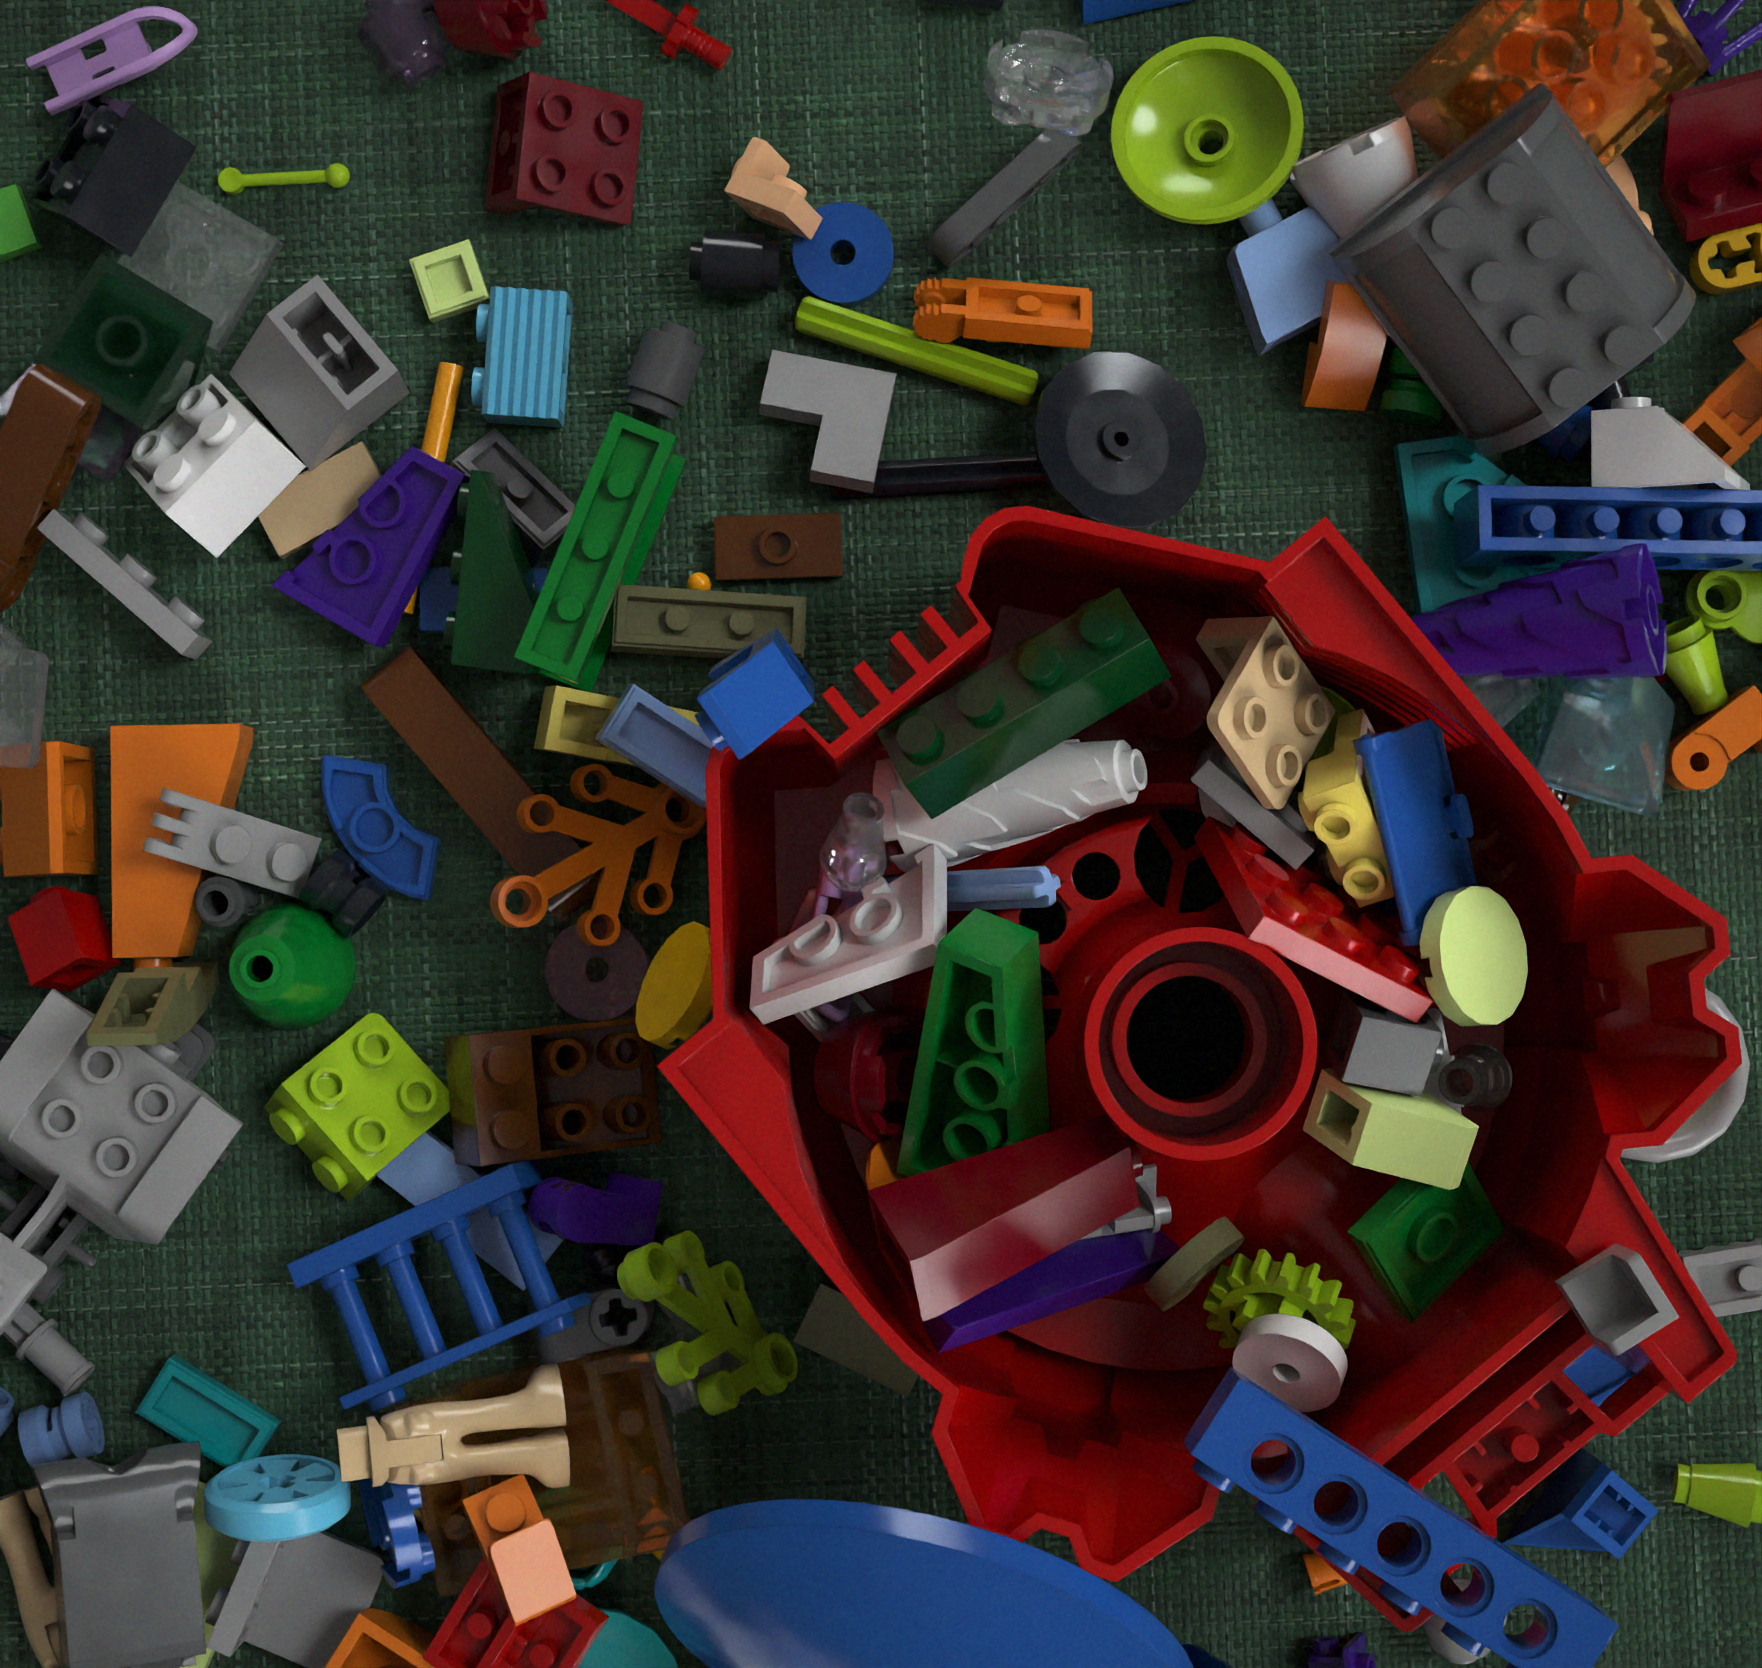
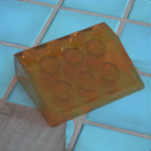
M1480 0L1388 92L1421 139L1442 160L1538 83L1545 84L1553 92L1563 106L1566 115L1606 169L1664 112L1666 96L1669 93L1687 89L1711 64L1670 0Z

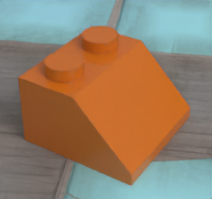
M61 741L0 748V801H2L0 865H3L4 877L98 875L95 749Z

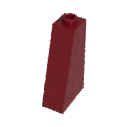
M1104 1114L867 1190L879 1249L921 1321L924 1322L938 1317L1139 1207L1135 1178L1143 1175V1164L1134 1140L1130 1136L1122 1137Z

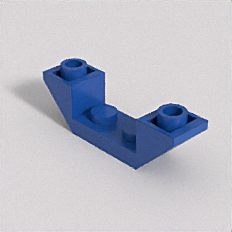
M778 628L711 668L708 675L713 682L700 691L697 700L703 707V710L698 712L695 718L707 738L718 751L730 746L736 757L740 760L811 705L815 700L816 684Z

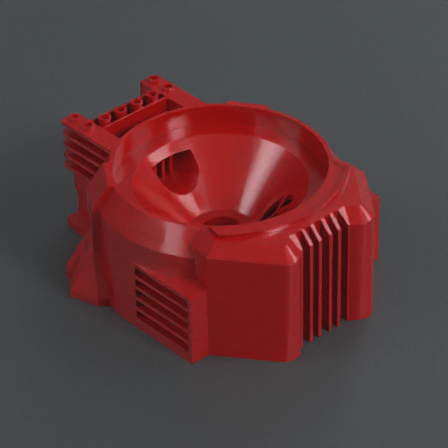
M1031 506L1004 508L985 518L970 536L959 580L954 588L947 621L945 622L933 606L930 605L920 613L915 647L901 630L889 639L887 672L899 688L891 694L863 660L853 668L855 699L867 713L861 719L834 686H831L822 694L828 722L839 734L836 740L831 744L827 743L810 725L797 715L740 760L736 757L730 746L721 751H718L714 746L712 747L705 768L713 1020L659 1063L657 1067L867 1324L907 1366L941 1393L931 1426V1434L970 1525L1019 1542H1023L1039 1529L1067 1536L1070 1539L1081 1569L1094 1576L1118 1582L1213 1518L1221 1490L1191 1469L1197 1458L1190 1454L1183 1440L1229 1368H1233L1232 1360L1236 1347L1222 1349L1218 1345L1223 1331L1207 1328L1206 1322L1210 1312L1203 1308L1217 1270L1195 1290L1166 1311H1162L1143 1290L1147 1284L1145 1282L937 1354L913 1305L879 1249L867 1192L869 1188L866 1182L867 1154L877 1141L871 1140L834 1119L821 1108L814 1085L815 1060L821 1042L793 1014L763 1025L750 1010L753 957L771 946L776 938L785 937L789 934L809 890L817 888L826 840L840 843L838 857L863 862L866 859L867 849L884 851L886 847L893 845L897 848V855L905 854L898 840L882 843L874 812L873 777L876 760L890 758L886 750H882L884 746L876 732L893 723L897 716L906 709L923 705L954 686L956 681L964 674L986 667L1014 650L1016 645L1024 638L1046 631L1074 614L1077 608L1084 602L1095 597H1102L1117 587L1122 591L1142 625L1152 617L1169 611H1194L1206 617L1216 615L1220 618L1274 616L1318 685L1336 692L1347 700L1355 710L1363 708L1375 733L1393 731L1425 718L1442 730L1456 793L1464 794L1468 800L1474 826L1473 836L1481 829L1497 828L1500 836L1485 849L1486 855L1491 860L1499 863L1514 858L1518 864L1502 883L1490 886L1489 888L1506 899L1517 916L1527 946L1528 975L1523 998L1513 1015L1498 1025L1459 1026L1441 1012L1461 1112L1464 1117L1479 1126L1468 1162L1505 1231L1416 1321L1411 1324L1395 1313L1347 1232L1401 1177L1352 1165L1303 1131L1321 1070L1333 1067L1324 1054L1328 1042L1320 1037L1328 1020L1337 1013L1345 987L1268 949L1260 943L1248 939L1224 893L1216 903L1202 911L1178 912L1187 865L1203 856L1197 843L1183 850L1158 811L1182 809L1199 814L1206 819L1201 809L1199 787L1190 779L1202 749L1213 736L1197 739H1171L1155 736L1142 729L1131 718L1123 705L1066 740L1079 739L1080 742L1124 740L1130 745L1131 750L1138 749L1146 763L1147 785L1144 790L1138 792L1135 802L1095 813L1082 821L1065 825L1035 839L982 854L960 864L947 867V871L1046 866L1051 874L1058 875L1061 887L1056 890V901L1065 912L1066 924L1064 931L1056 940L1050 943L1039 944L1040 966L1047 971L1058 990V994L1042 995L1043 1010L1060 1009L1054 1033L1045 1042L1050 1132L1105 1114L1122 1137L1130 1136L1137 1145L1142 1164H1155L1157 1166L1156 1197L1166 1196L1172 1212L1171 1222L1169 1224H1162L1160 1231L1172 1239L1180 1249L1211 1223L1226 1216L1242 1233L1245 1239L1223 1265L1231 1266L1234 1255L1238 1253L1243 1254L1254 1262L1258 1250L1266 1249L1273 1261L1282 1262L1287 1252L1293 1253L1296 1265L1303 1268L1313 1263L1320 1265L1318 1278L1323 1282L1339 1280L1342 1286L1338 1298L1353 1300L1354 1307L1350 1318L1356 1320L1349 1347L1345 1349L1348 1362L1347 1372L1339 1396L1330 1406L1317 1411L1301 1413L1419 1490L1441 1472L1471 1517L1464 1519L1495 1538L1497 1536L1496 1518L1598 1433L1617 1437L1668 1393L1688 1404L1736 1363L1737 1351L1620 1161L1623 1149L1663 1145L1742 1064L1738 1027L1707 1009L1704 979L1730 955L1727 918L1632 854L1598 858L1590 856L1568 813L1536 769L1326 516L1273 560L1268 562ZM1147 823L1172 859L1163 908L1153 902L1145 893L1135 871L1134 850L1139 833ZM1317 847L1309 856V858L1313 860L1315 863L1317 857ZM1098 852L1107 855L1118 868L1119 881L1116 889L1111 895L1101 900L1085 898L1077 892L1073 884L1072 872L1074 866L1081 857L1088 853ZM892 861L883 875L905 874V872L901 871ZM829 897L826 915L831 916L842 903V900ZM1021 909L983 910L1019 924ZM1380 909L1376 910L1379 916L1387 921L1397 933L1402 930L1399 915L1387 919ZM971 911L947 912V934ZM1399 936L1395 941L1399 948L1421 959L1420 944L1418 946H1401ZM1428 958V959H1421L1424 963H1426V964L1430 967V959H1429V958ZM934 966L859 991L858 993L874 1010L886 1006H896L907 1014L919 1015L925 1018ZM1197 976L1209 980L1223 989L1238 1008L1244 1026L1242 1056L1233 1074L1212 1092L1187 1099L1166 1097L1148 1088L1136 1074L1131 1064L1126 1042L1129 1020L1138 1002L1156 985L1172 978ZM1425 985L1424 988H1425V990L1427 991V993L1429 994L1428 989H1427V986ZM1432 999L1433 1002L1428 1007V1009H1439L1437 1004ZM1615 1243L1632 1249L1641 1255L1679 1315V1318L1618 1356H1613L1593 1344L1555 1283L1556 1280ZM1591 1347L1636 1373L1610 1394L1599 1407L1562 1372ZM1268 1440L1258 1445L1251 1457V1468L1263 1474L1277 1471L1282 1467L1287 1458L1286 1444L1278 1440ZM1331 1481L1324 1484L1315 1495V1511L1323 1514H1332L1342 1509L1349 1497L1348 1484L1341 1481ZM1395 1522L1386 1526L1380 1532L1377 1540L1378 1552L1395 1554L1403 1550L1411 1537V1529L1404 1522ZM1297 1524L1293 1533L1400 1631L1413 1632L1435 1614L1422 1606L1417 1616L1405 1611L1378 1590L1384 1580L1361 1565L1354 1575L1339 1568L1316 1550L1321 1539ZM1464 1563L1455 1564L1444 1572L1440 1582L1442 1593L1453 1595L1462 1592L1449 1576Z

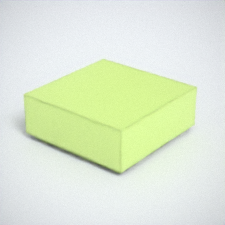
M469 239L409 259L429 320L432 323L477 309L479 304H489L490 296Z

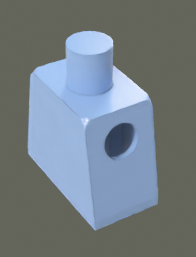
M1272 198L1256 210L1239 217L1249 238L1234 246L1226 259L1227 267L1258 356L1320 324L1326 280L1348 282L1326 253V250L1338 242L1339 238L1318 211L1310 206L1283 220Z

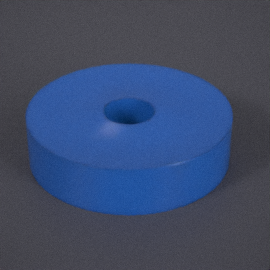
M837 202L818 208L815 211L823 219L812 240L795 235L792 256L794 270L799 283L811 297L843 308L856 307L870 301L881 292L892 272L893 243L886 225L874 212L858 204ZM839 246H848L854 251L855 258L847 265H839L831 258L833 250Z

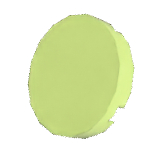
M1460 887L1455 891H1449L1435 899L1424 918L1419 942L1421 959H1430V969L1433 977H1425L1428 992L1443 1015L1459 1026L1498 1025L1513 1015L1524 995L1528 975L1527 946L1519 920L1506 899L1489 887Z

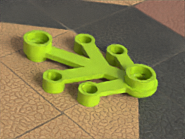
M686 1230L667 1238L663 1245L657 1242L646 1244L628 1252L624 1261L619 1264L617 1278L622 1291L627 1297L632 1300L640 1299L644 1302L656 1299L702 1333L689 1342L678 1341L657 1351L655 1358L656 1368L659 1376L667 1385L674 1387L696 1378L699 1367L725 1351H728L740 1360V1365L731 1372L721 1370L699 1380L697 1385L698 1398L708 1414L715 1416L736 1408L739 1404L740 1396L754 1387L766 1396L779 1394L786 1389L789 1382L796 1378L798 1363L792 1345L780 1333L768 1334L763 1332L744 1289V1280L738 1267L731 1261H724L708 1268L702 1243L693 1232ZM687 1273L697 1297L677 1283L678 1275ZM728 1302L738 1327L733 1324L724 1303Z

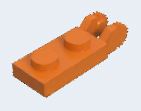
M934 277V279L927 278L925 281L921 280V284L916 285V290H914L915 306H918V310H915V315H913V331H916L917 336H921L922 340L928 339L929 342L936 340L938 343H950L963 335V338L980 339L988 342H1012L1045 345L1052 348L1090 349L1092 338V291H1089V288L967 277L966 280L949 278L937 280Z

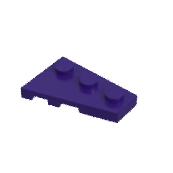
M411 446L358 499L359 506L334 531L327 530L312 545L314 551L293 571L286 570L271 586L368 643L385 648L457 512L460 487L463 482L470 483V477L425 451Z

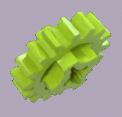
M1266 1249L1258 1250L1254 1262L1243 1254L1238 1253L1234 1255L1231 1266L1221 1264L1217 1269L1203 1308L1210 1312L1206 1322L1207 1328L1223 1331L1218 1343L1222 1349L1236 1347L1243 1328L1251 1320L1268 1314H1287L1301 1317L1319 1325L1340 1343L1345 1352V1349L1349 1347L1356 1320L1350 1318L1354 1307L1353 1300L1338 1298L1342 1283L1339 1280L1323 1282L1318 1278L1320 1265L1313 1263L1303 1268L1296 1265L1294 1254L1289 1252L1285 1254L1282 1262L1273 1261Z

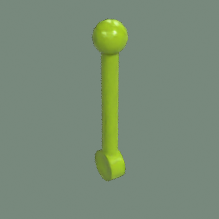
M340 163L331 164L326 170L242 174L236 168L228 167L223 169L218 175V184L229 195H237L245 187L328 183L334 188H342L349 182L350 173L348 168Z

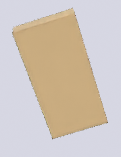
M362 441L323 461L311 472L308 469L297 475L258 515L279 557L285 559L315 543L327 530L334 531L359 506L358 499L382 476L368 448Z

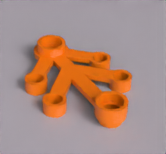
M590 764L579 767L571 776L570 788L577 800L591 804L607 799L643 814L624 825H619L559 806L553 797L546 794H537L524 798L516 811L517 821L523 830L531 834L553 831L591 844L534 877L528 875L510 876L498 882L491 893L490 907L494 917L502 925L510 928H526L537 924L546 914L548 899L602 868L592 909L586 910L579 917L577 933L581 941L588 946L603 947L611 945L620 934L621 924L618 914L635 850L653 838L655 840L647 877L639 879L633 884L629 895L630 903L636 912L645 916L660 915L670 908L673 902V891L670 885L681 843L683 840L692 838L701 831L707 819L706 808H700L662 782L651 788L614 776L608 768L601 764ZM589 772L596 774L600 780V790L596 795L589 794L584 787V778ZM672 798L677 800L682 808L681 817L676 822L672 821L666 812L667 803ZM535 802L541 803L547 811V819L542 826L536 825L530 817V809ZM650 884L656 887L659 892V901L654 908L647 906L643 898L644 891ZM512 890L518 891L522 895L524 902L522 910L516 915L511 913L506 907V897ZM597 915L601 916L607 924L606 934L601 939L595 938L590 929L591 922Z

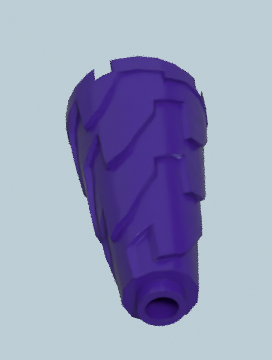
M1643 543L1628 545L1619 550L1560 564L1558 570L1501 582L1495 590L1447 602L1435 610L1415 614L1412 617V621L1458 676L1502 675V677L1507 679L1565 676V678L1573 680L1663 676L1666 669V620H1658L1657 604L1663 603V598L1652 554L1648 546Z

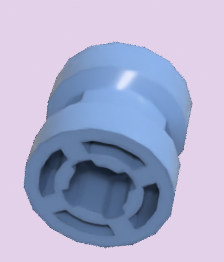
M86 1391L65 1397L60 1406L49 1409L41 1404L22 1410L19 1413V1440L23 1454L30 1467L33 1464L60 1461L72 1455L77 1458H88L103 1452L105 1440L102 1420L95 1401Z

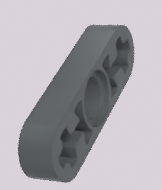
M1062 120L1056 121L947 219L927 242V247L948 269L953 268L1061 171L1078 153L1083 143Z

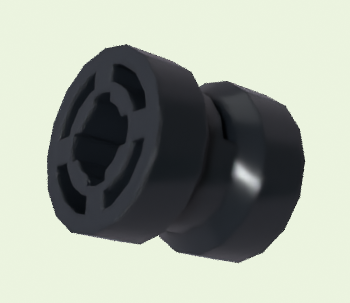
M338 849L312 874L299 893V898L313 910L323 909L327 913H332L333 926L344 936L351 938L376 913L387 898L390 890L376 878L362 879L361 874L356 871V862L341 849Z

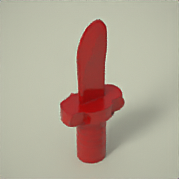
M606 0L611 5L664 35L666 38L660 53L672 60L676 58L681 48H684L721 71L731 56V47L694 26L699 10L688 3L683 6L678 16H676L653 0Z

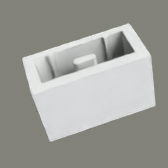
M212 374L201 384L188 389L179 399L176 410L156 430L143 435L135 444L132 455L123 463L161 510L216 558L306 467L275 434Z

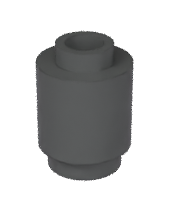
M661 321L659 330L645 328L625 383V387L630 389L625 403L644 413L673 421L677 408H685L705 353L703 348L694 344L697 333L668 321Z

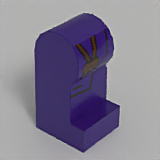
M608 1172L606 1189H595L558 1177L546 1178L531 1193L528 1203V1215L532 1224L539 1231L561 1235L564 1239L574 1242L644 1246L654 1242L662 1182L630 1173Z

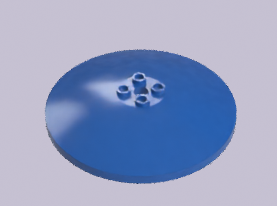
M783 1499L738 1504L711 1511L691 1520L680 1528L668 1541L655 1579L657 1606L667 1626L685 1647L710 1668H1193L1185 1649L1153 1614L1104 1580L1074 1564L1012 1538L961 1522L894 1507L824 1499Z

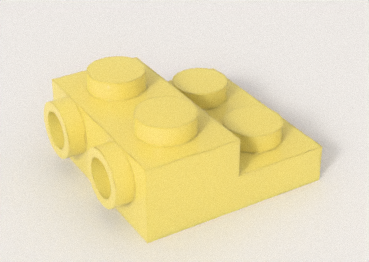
M1363 708L1337 717L1334 746L1329 747L1328 755L1307 762L1304 790L1298 793V805L1304 823L1310 831H1315L1317 837L1327 845L1326 857L1334 880L1338 885H1343L1345 891L1354 897L1359 908L1395 897L1362 756L1356 755L1353 740L1365 734H1375Z

